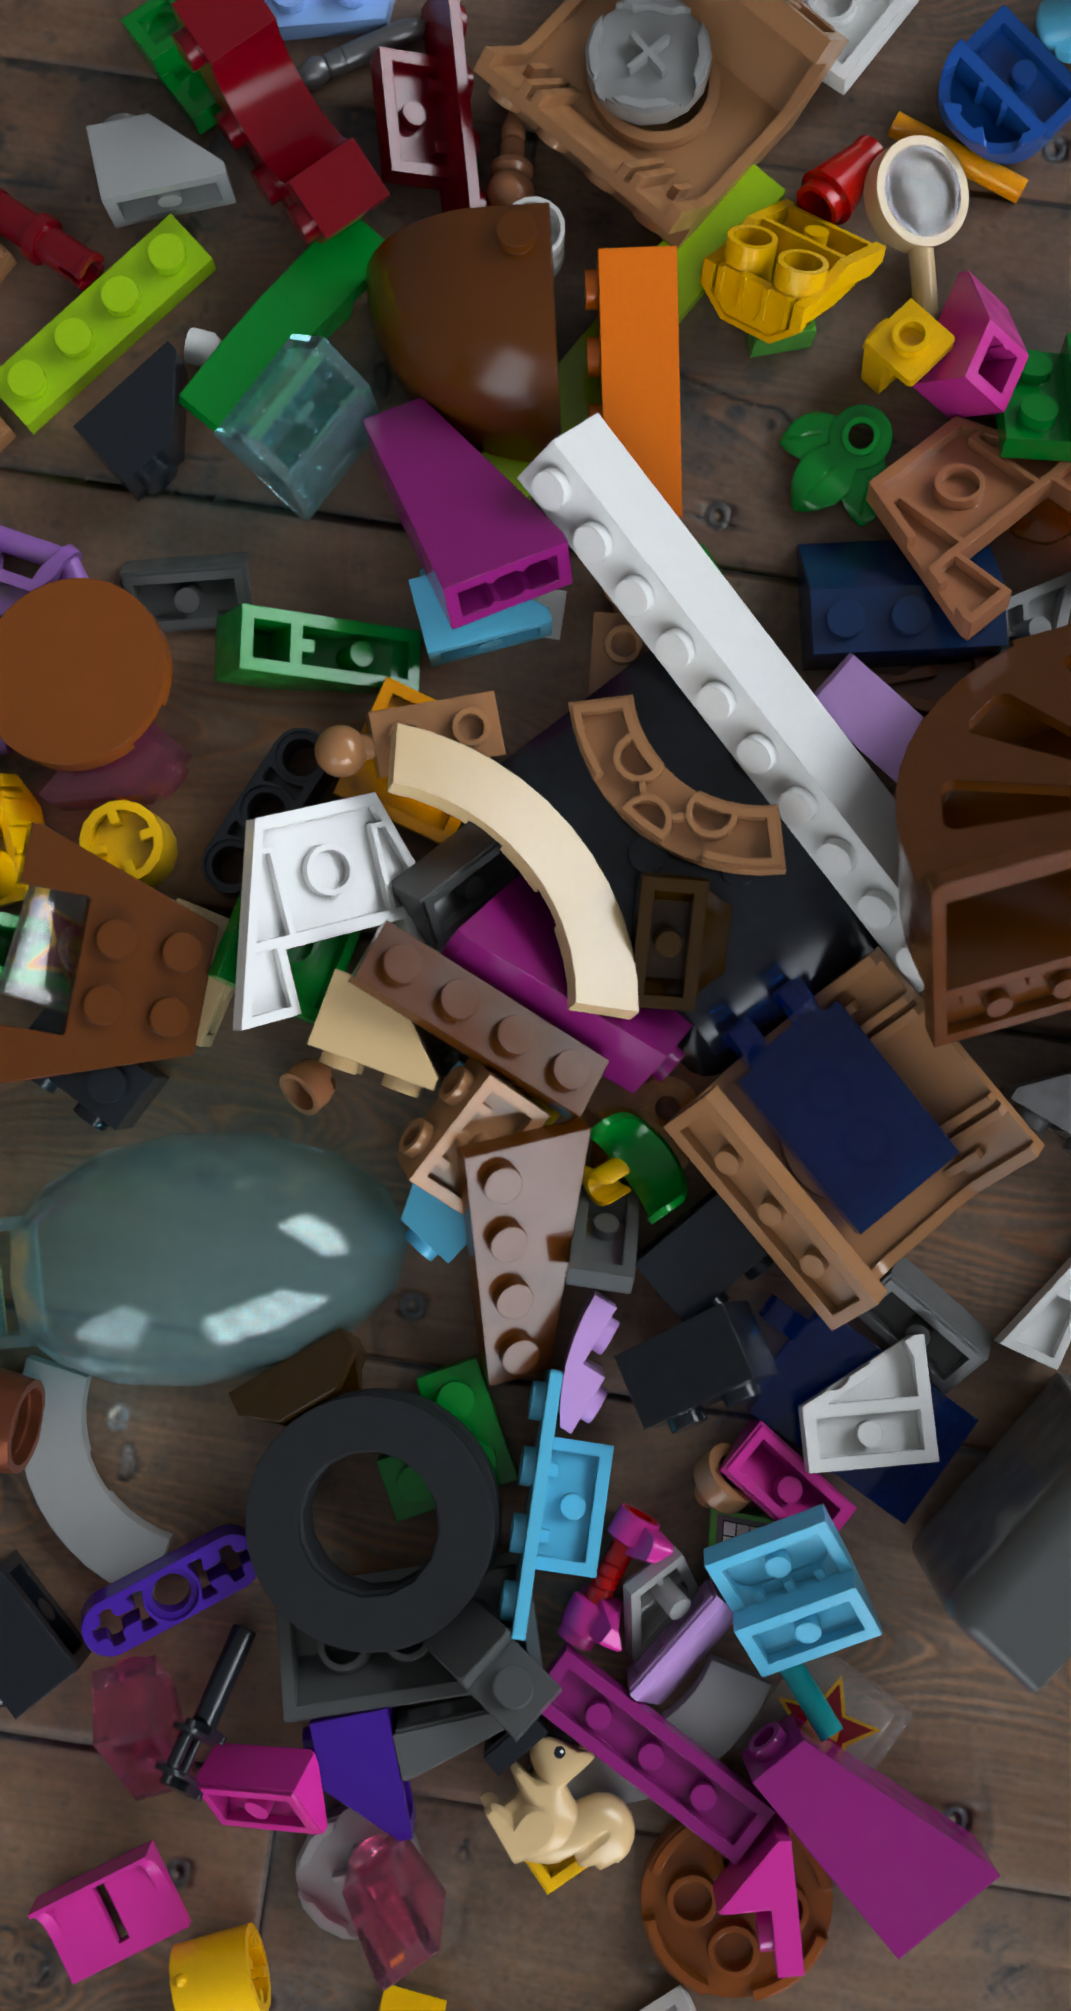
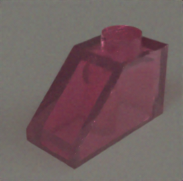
M152 722L144 734L134 743L136 748L125 756L105 766L91 770H59L41 790L39 795L48 803L63 811L96 809L107 802L127 800L141 805L153 804L160 795L163 798H167L181 786L189 773V769L185 765L193 756Z
M152 1655L148 1657H127L117 1662L114 1666L92 1671L93 1746L136 1801L173 1792L174 1790L159 1783L163 1773L154 1768L157 1762L167 1763L179 1735V1732L172 1727L174 1721L185 1723L176 1684L157 1656ZM194 1759L188 1775L196 1778L198 1771Z
M376 1834L360 1844L348 1859L350 1864H348L342 1894L374 1979L382 1991H385L440 1951L446 1890L411 1840L399 1842L390 1835L383 1839L380 1834Z

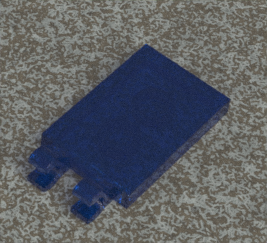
M796 976L793 980L789 979L770 995L777 1006L792 1021L793 1024L767 1044L758 1028L746 1017L737 1021L722 1033L721 1036L749 1069L735 1081V1084L855 1233L862 1234L960 1152L839 1001L832 1002L825 1009L821 1010L809 988Z
M772 1293L758 1315L787 1336L788 1339L774 1357L779 1374L759 1383L763 1394L750 1400L746 1408L751 1414L803 1451L798 1405L884 1350L846 1323L832 1331L816 1311L807 1319ZM932 1385L930 1387L939 1462L833 1471L835 1475L904 1525L979 1421Z

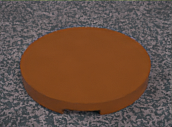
M69 578L47 583L17 600L0 618V738L12 749L29 760L39 763L43 767L61 771H84L102 767L120 759L136 748L134 743L149 728L160 707H166L172 684L173 669L170 647L155 617L137 598L126 590L112 583L92 578Z
M675 1819L662 1832L651 1848L644 1865L640 1884L641 1913L645 1933L661 1965L680 1984L701 1996L708 1993L726 1998L753 1997L755 2002L770 1998L789 1989L804 1976L778 1978L771 1951L760 1952L754 1912L720 1915L717 1912L712 1887L731 1861ZM786 1824L792 1842L804 1973L806 1975L818 1961L828 1941L827 1933L833 1910V1886L831 1877Z

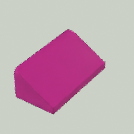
M750 1420L718 1469L774 1522L824 1504L839 1532L857 1509L821 1474L805 1472L804 1459L762 1420Z
M225 1743L224 1746L216 1744L195 1778L198 1781L197 1788L204 1793L202 1798L222 1825L316 1835L324 1834L328 1826L319 1763L316 1754L311 1749Z

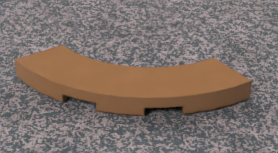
M633 694L568 702L573 731L581 756L592 780L618 815L641 836L666 852L708 869L756 876L786 874L779 804L748 805L730 802L702 791L697 792L680 781L665 767L664 762L648 742L636 713Z

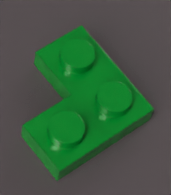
M477 1354L417 1375L416 1382L421 1396L436 1402L450 1411L476 1437L491 1463L498 1487L518 1480V1471L487 1382L482 1375ZM386 1454L378 1456L376 1462L397 1522L436 1509L435 1500L422 1476L401 1459Z

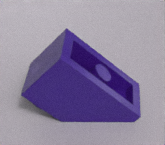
M385 1707L311 1720L310 1726L303 1727V1749H311L316 1754L322 1790L399 1842L412 1839L416 1808L410 1780L404 1782L402 1780L392 1736L397 1715L396 1707Z

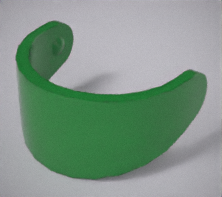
M618 1112L608 1116L591 1128L590 1140L595 1141L610 1159L617 1157L628 1165L630 1172L624 1177L643 1204L649 1216L648 1220L652 1225L683 1203L688 1191L684 1170L670 1145L650 1124L632 1113Z

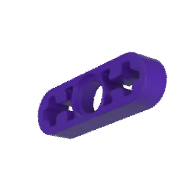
M235 1524L219 1526L92 1594L85 1602L81 1611L82 1637L87 1647L101 1656L111 1657L123 1654L247 1587L256 1578V1574L249 1556L245 1528ZM231 1545L235 1552L246 1549L239 1555L241 1566L237 1569L230 1571L225 1563L211 1568L221 1561L219 1550L222 1547ZM199 1558L203 1570L209 1569L206 1573L210 1585L204 1588L201 1587L197 1570L191 1563ZM173 1573L184 1576L189 1581L190 1588L182 1601L173 1605H164L154 1599L152 1595L153 1587L161 1577ZM139 1590L141 1591L145 1610L150 1615L145 1620H141L139 1608L127 1613L135 1608L132 1594ZM111 1609L115 1616L125 1614L121 1618L123 1629L114 1634L107 1627H101L96 1630L101 1625L100 1613L102 1611Z

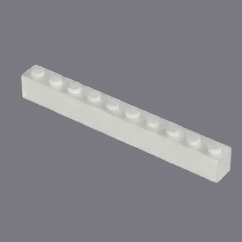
M599 413L552 440L517 479L545 515L564 533L572 550L770 805L779 804L780 818L917 993L923 991L924 983L907 947L900 918L896 800Z

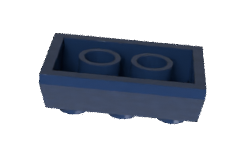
M894 540L798 544L796 547L802 671L836 669L849 653L856 656L868 668L953 664L969 661L976 656L988 655L995 657L1008 646L1006 610L968 641L961 637ZM988 544L970 560L1004 584V579Z

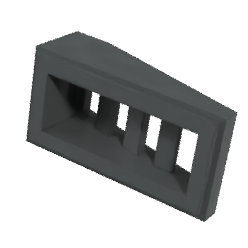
M472 1695L442 1699L399 1709L392 1736L403 1782L433 1769L505 1729Z

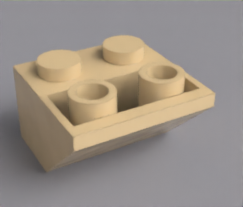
M335 969L307 1043L323 1050L319 1062L353 1075H362L365 1066L385 1073L381 1085L418 1098V1096L422 1097L425 1088L432 1091L439 1090L444 1076L422 1028L348 982L351 974Z

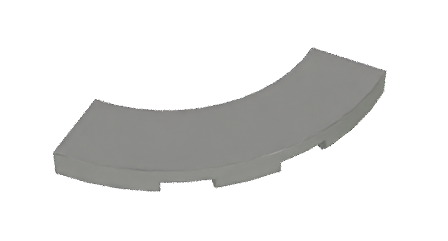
M36 1355L27 1357L23 1375L41 1380L45 1388L46 1401L39 1441L33 1456L24 1470L37 1505L52 1530L85 1566L110 1583L166 1555L173 1538V1533L154 1526L130 1510L113 1490L107 1489L90 1455L92 1448L87 1428V1398L92 1373ZM158 1581L155 1583V1585H154V1587H153V1591H152V1595H153V1596H154V1594H155ZM140 1590L133 1593V1595L142 1598Z
M710 1653L694 1683L682 1697L662 1712V1717L716 1759H720L748 1729L762 1707L772 1684L769 1677L765 1676L762 1678L755 1671ZM548 1725V1734L546 1736L557 1737L569 1743H577L576 1740L563 1730ZM596 1756L567 1784L575 1800L593 1792L612 1793L622 1798L626 1804L649 1798ZM530 1760L527 1769L530 1771H534V1767Z

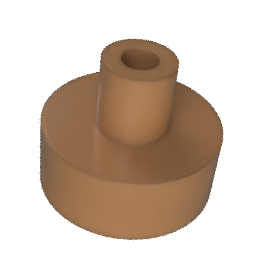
M721 1443L710 1449L695 1463L694 1480L696 1487L694 1495L697 1502L705 1508L713 1507L721 1513L735 1514L752 1501L718 1470L733 1446Z

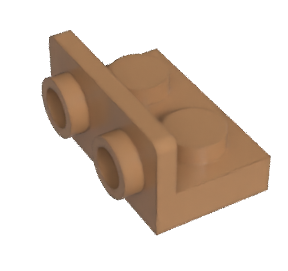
M470 1057L463 1066L455 1067L445 1077L439 1089V1098L423 1118L415 1119L406 1128L400 1139L399 1150L396 1154V1158L409 1181L462 1215L464 1213L456 1147L541 1128L550 1116L538 1102Z

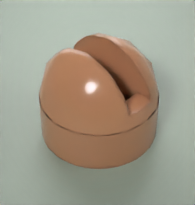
M304 1059L294 1064L279 1079L284 1097L296 1110L305 1115L316 1114L330 1101L336 1091V1081L332 1077V1069L330 1066L320 1063L319 1059Z

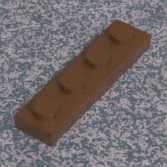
M388 920L379 927L348 980L354 986L570 1120L581 1117L609 1063V1060Z

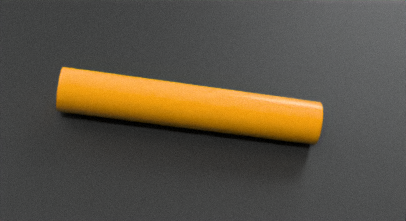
M901 111L898 112L887 136L896 141L912 135H925L937 139L955 154L962 165L966 178L1015 204L1029 180L999 163L982 158L967 146Z

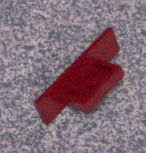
M427 0L421 8L422 19L427 24L424 33L426 54L379 46L370 59L382 182L440 190L442 213L464 208L486 206V197L484 191L479 189L477 169L480 137L478 130L473 127L470 102L474 80L472 70L466 63L464 44L467 29L466 9L463 5H460V0Z

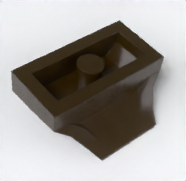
M640 872L634 901L630 940L638 979L639 1007L695 1012L696 998L699 992L711 981L724 975L732 905L721 900L711 892L707 878Z
M340 1327L230 1391L228 1394L239 1416L287 1427L302 1414L338 1395L362 1389V1369L367 1353L357 1336Z

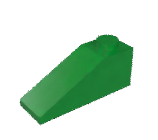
M242 603L216 618L214 681L275 690L378 694L384 679L388 676L419 691L421 631Z

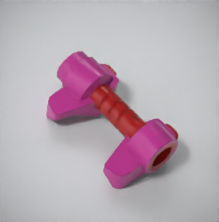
M621 1503L608 1527V1532L613 1536V1541L597 1569L596 1578H592L589 1586H584L581 1592L575 1591L561 1616L562 1623L557 1633L569 1644L587 1652L592 1650L595 1642L615 1652L622 1650L618 1629L623 1602L613 1597L621 1578L625 1574L632 1558L642 1563L655 1564L673 1554V1544L659 1530L661 1527L660 1523L650 1515L634 1506Z

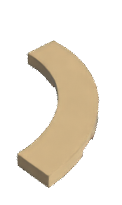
M397 723L391 733L387 792L412 798L436 807L465 824L470 821L501 844L502 847L499 850L520 871L534 892L539 891L557 925L553 930L556 934L564 962L568 1010L632 1019L639 1013L638 979L632 945L625 921L610 884L592 853L575 830L545 798L525 781L493 759L439 734Z

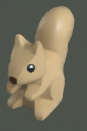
M543 1737L529 1749L534 1771L528 1770L518 1761L510 1766L517 1783V1789L512 1795L503 1800L491 1791H485L479 1795L488 1820L514 1864L524 1860L540 1864H554L574 1855L580 1867L595 1866L598 1870H602L624 1859L629 1853L635 1838L633 1815L622 1798L612 1793L593 1792L575 1800L569 1791L567 1784L595 1757L594 1754L578 1742L569 1743L557 1737Z

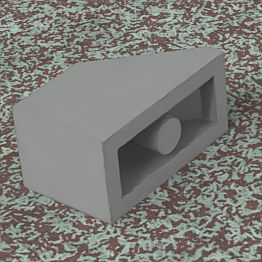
M119 113L108 117L103 123L86 126L101 200L115 228L163 219L170 213L173 216L236 203L234 190L224 161L149 113L137 116L129 113Z

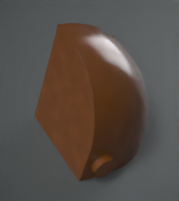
M549 202L483 206L447 211L403 227L382 242L368 262L365 279L368 307L376 340L389 371H392L397 381L407 392L410 401L422 397L465 439L482 445L484 452L511 460L532 462L552 440L562 435L556 293Z

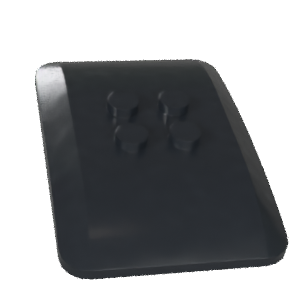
M648 650L584 699L592 700L633 694L636 713L648 742L664 762L665 767L680 781L697 792L702 791L726 801L748 805H770L651 650ZM570 711L500 764L525 781L545 798L571 825L592 853L610 884L622 912L630 940L634 901L640 872L707 878L711 892L721 900L732 905L724 975L711 981L699 992L696 998L695 1012L675 1010L693 1025L677 1045L686 1054L680 1061L681 1064L692 1073L701 1076L720 1074L837 976L879 946L881 948L781 818L786 874L743 875L708 869L666 852L641 836L618 815L592 780L577 744Z

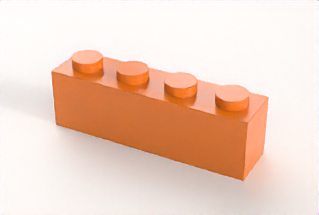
M677 246L598 248L596 269H584L585 311L597 310L598 337H586L587 378L599 377V404H588V418L599 413L675 514L681 519L682 467Z

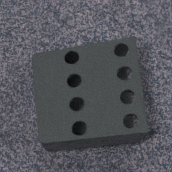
M1057 1371L1050 1378V1383L919 1531L912 1543L913 1554L952 1620L1030 1692H1036L1041 1689L1071 1657V1375Z

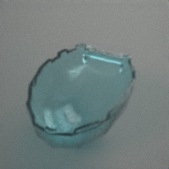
M175 1133L105 1150L46 1184L23 1214L0 1216V1231L11 1230L10 1286L20 1329L8 1332L0 1255V1350L37 1346L60 1365L113 1383L127 1385L205 1386L263 1373L340 1327L353 1333L397 1287L408 1244L404 1234L408 1230L402 1222L388 1190L384 1188L385 1186L339 1154L293 1143L289 1140L267 1134Z

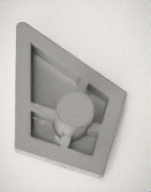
M1071 571L1010 597L1009 605L1006 609L1008 646L1000 653L1011 648L1012 640L1068 624L1071 611Z
M675 1545L673 1546L672 1555L658 1563L645 1564L627 1578L623 1585L625 1651L634 1661L639 1659L672 1620L682 1618L691 1607L690 1600L699 1590L683 1554Z

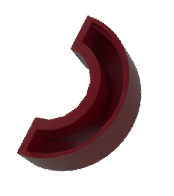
M176 0L172 3L173 12L180 29L171 34V38L189 69L193 73L197 70L200 71L221 109L220 112L213 116L220 132L234 151H237L242 146L257 167L250 173L260 193L270 206H274L281 201L286 208V213L291 223L306 244L313 240L320 244L326 243L390 198V193L355 139L352 137L348 140L342 136L313 99L288 54L279 32L277 20L264 0Z

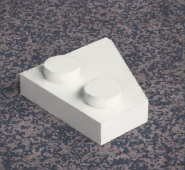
M924 1334L906 1336L798 1405L805 1472L809 1474L939 1462Z

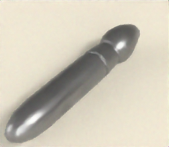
M419 17L395 21L342 44L339 48L336 47L323 54V56H312L304 60L296 69L309 91L317 89L324 85L330 77L333 78L345 74L347 71L350 72L370 63L371 57L379 46L399 50L409 46L425 33L427 24Z

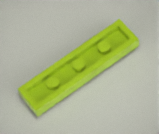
M170 213L0 366V399L34 435L215 272L217 268L213 258Z

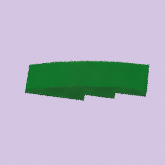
M359 219L326 243L320 244L315 241L267 289L222 340L179 394L178 403L223 440L228 442L308 370L311 353L351 318L354 301L367 290L365 276L368 262L374 251L385 239Z

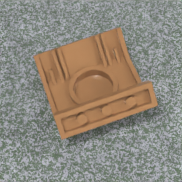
M565 0L524 43L518 46H485L473 71L491 85L488 90L489 95L498 104L513 112L532 128L544 143L560 152L576 165L594 185L608 192L627 208L639 223L659 235L670 246H677L678 250L754 164L757 165L794 126L849 40L801 0H680L691 9V15L698 20L700 26L701 22H703L709 33L712 56L710 75L703 95L688 112L667 123L645 126L629 123L614 116L598 102L587 83L585 47L592 25L602 14L604 19L608 13L615 10L616 3L621 0Z
M879 946L837 976L716 1076L663 1127L832 1331L877 1306L888 1292L880 1282V1279L889 1269L969 1199L1037 1158L1045 1147L1044 1143L958 1041L934 1048L925 1029L924 1000Z

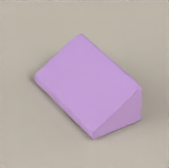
M711 1578L709 1580L706 1579L699 1587L698 1592L691 1598L689 1611L682 1618L672 1620L639 1659L635 1660L626 1670L629 1695L637 1702L655 1705L662 1704L733 1624V1613Z

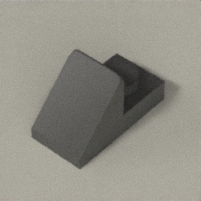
M625 1177L620 1178L619 1182L630 1187L631 1192L603 1207L596 1205L590 1199L584 1185L581 1184L567 1265L566 1284L631 1294L635 1278L641 1201Z
M473 1598L446 1627L423 1643L426 1649L516 1742L562 1692L561 1686L514 1639H511V1632Z

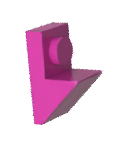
M775 1814L736 1865L730 1862L713 1884L712 1890L717 1912L720 1915L754 1912L760 1952L771 1951L778 1978L804 1976L792 1842L786 1823L779 1814Z

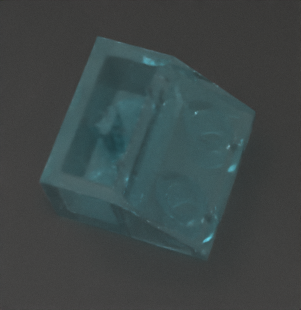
M292 334L213 434L303 521L308 522L369 445L362 419L380 412L369 384L325 337Z

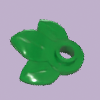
M857 404L846 408L838 416L814 411L797 418L789 425L781 436L779 443L785 451L801 460L795 469L791 482L792 508L795 511H819L833 506L842 500L848 514L860 527H864L877 516L866 501L868 483L888 468L884 458L887 456L893 440L891 423L880 409L868 404ZM857 425H866L873 432L872 443L864 449L853 447L848 439L850 430Z

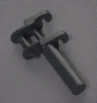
M237 1624L232 1625L193 1718L188 1717L184 1724L174 1721L172 1727L179 1732V1735L167 1763L157 1762L154 1766L155 1769L163 1773L159 1783L197 1801H201L204 1793L197 1788L198 1781L188 1775L201 1743L209 1746H214V1744L224 1746L227 1737L216 1730L256 1636V1633Z

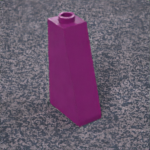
M422 397L362 419L373 464L452 630L573 583L568 541L564 533Z
M520 874L458 928L440 954L609 1060L602 1076L633 1094L651 1075L661 1083L686 1055L677 1045L693 1025L675 1010L639 1007V1013L630 1020L568 1010L564 962L556 934L553 930L557 925L539 891L534 892Z
M792 1713L778 1723L771 1722L760 1728L751 1738L748 1748L741 1753L752 1783L898 1960L1000 1877L983 1846L972 1833L848 1750H843L829 1739L821 1742L814 1729Z

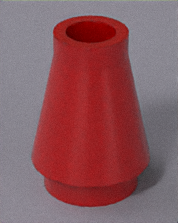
M861 135L850 146L806 172L796 195L798 207L834 225L845 224L863 197L865 177L871 163L884 150L880 143L871 136Z

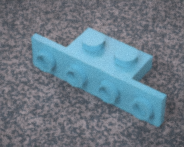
M547 1369L544 1375V1382L533 1380L531 1386L527 1419L538 1421L534 1447L523 1446L518 1473V1485L528 1487L525 1513H513L508 1543V1552L518 1553L519 1555L515 1581L504 1579L499 1603L498 1620L508 1621L511 1639L525 1641L535 1569L596 1578L614 1450L613 1445L554 1437L563 1371Z

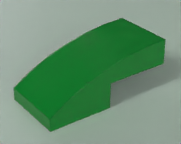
M148 0L120 19L121 23L174 102L199 135H202L216 125L213 116L220 112L221 109L200 71L197 70L193 73L189 69L173 43L171 34L180 29L172 8V3L176 0Z

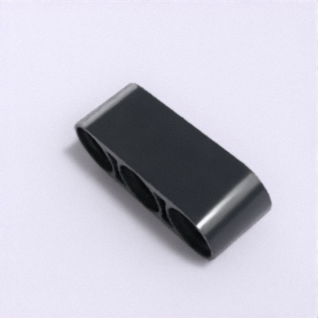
M293 728L284 732L275 741L211 839L201 859V871L205 880L215 890L231 898L238 899L242 889V881L236 884H226L221 876V866L228 855L235 852H244L246 821L255 818L256 811L263 802L268 800L282 801L285 806V812L317 805L332 783L334 776L324 772L319 765L313 773L306 776H296L291 774L289 770L290 759L297 750L304 747L315 749V744L319 737L317 732L308 728Z

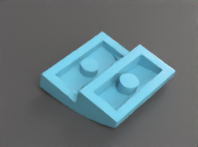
M824 1504L704 1548V1567L731 1609L734 1633L762 1678L883 1635L881 1623L863 1581Z

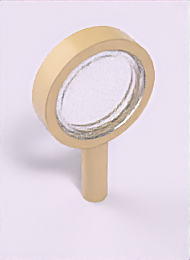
M912 135L900 139L883 150L873 160L865 177L864 205L868 219L877 235L893 249L909 254L912 299L938 321L939 305L934 248L951 239L962 226L968 210L969 189L961 163L946 145L929 136Z

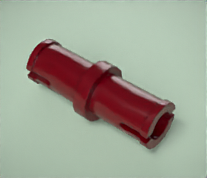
M0 188V235L18 246L21 250V255L35 266L45 264L72 282L81 291H85L102 275L104 265L101 263L105 261L102 254L91 250L64 232L61 222L49 213L37 214L10 196L7 191Z

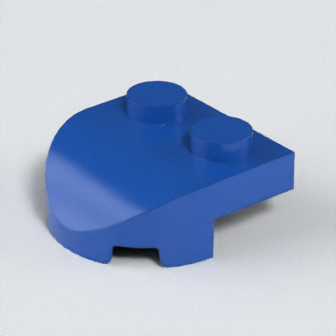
M1004 4L966 42L960 39L949 53L937 87V109L949 130L977 155L1000 164L1019 163L1035 155L1071 120V72Z

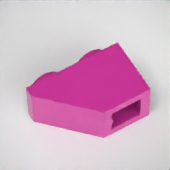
M969 270L959 272L938 320L941 325L954 335L953 349L912 387L949 419L956 415L959 417H971L1004 413L1029 354L1007 307Z

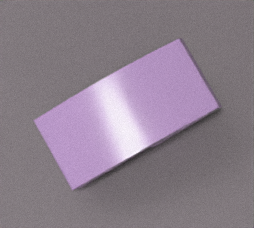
M849 653L814 694L851 743L897 783L900 766L908 744L924 717L856 656Z
M594 1288L591 1289L573 1326L562 1366L563 1378L559 1399L560 1427L572 1434L580 1419L588 1424L594 1419L608 1394V1390L601 1386L605 1379L603 1367L587 1357L591 1350L599 1355L604 1352L620 1323L612 1317L617 1309L614 1300Z

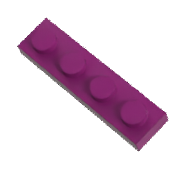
M566 1642L545 1670L561 1686L562 1692L542 1715L736 1865L775 1814V1809L753 1786L646 1703L637 1702L629 1695L628 1689Z

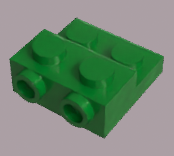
M1067 333L1060 353L1027 350L1029 354L1028 360L1004 413L996 414L1000 457L1071 462V333Z

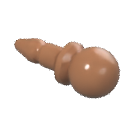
M511 111L508 112L501 128L500 156L493 159L490 164L489 173L491 179L487 184L485 192L487 206L512 205L522 198L535 197L534 186L531 182L533 178V165L525 158L524 142L526 130L523 121Z

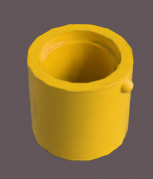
M127 800L110 801L94 809L84 821L79 837L81 847L152 888L166 880L173 871L178 856L177 840L169 824L141 804Z
M253 1922L173 1945L169 1960V1978L175 2011H269L271 2004L269 1967L263 1941Z

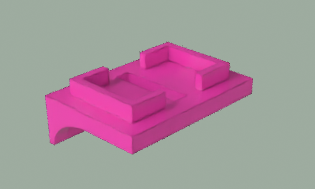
M153 1839L37 1896L27 1915L29 1920L32 1918L37 1919L49 1934L72 1984L188 1928L191 1924L190 1916ZM103 1883L128 1935L122 1938L97 1886Z

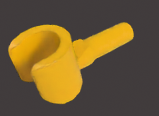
M617 1157L609 1159L594 1169L585 1165L582 1185H584L590 1199L596 1205L603 1207L630 1193L631 1188L619 1182L620 1178L629 1174V1167L622 1159Z

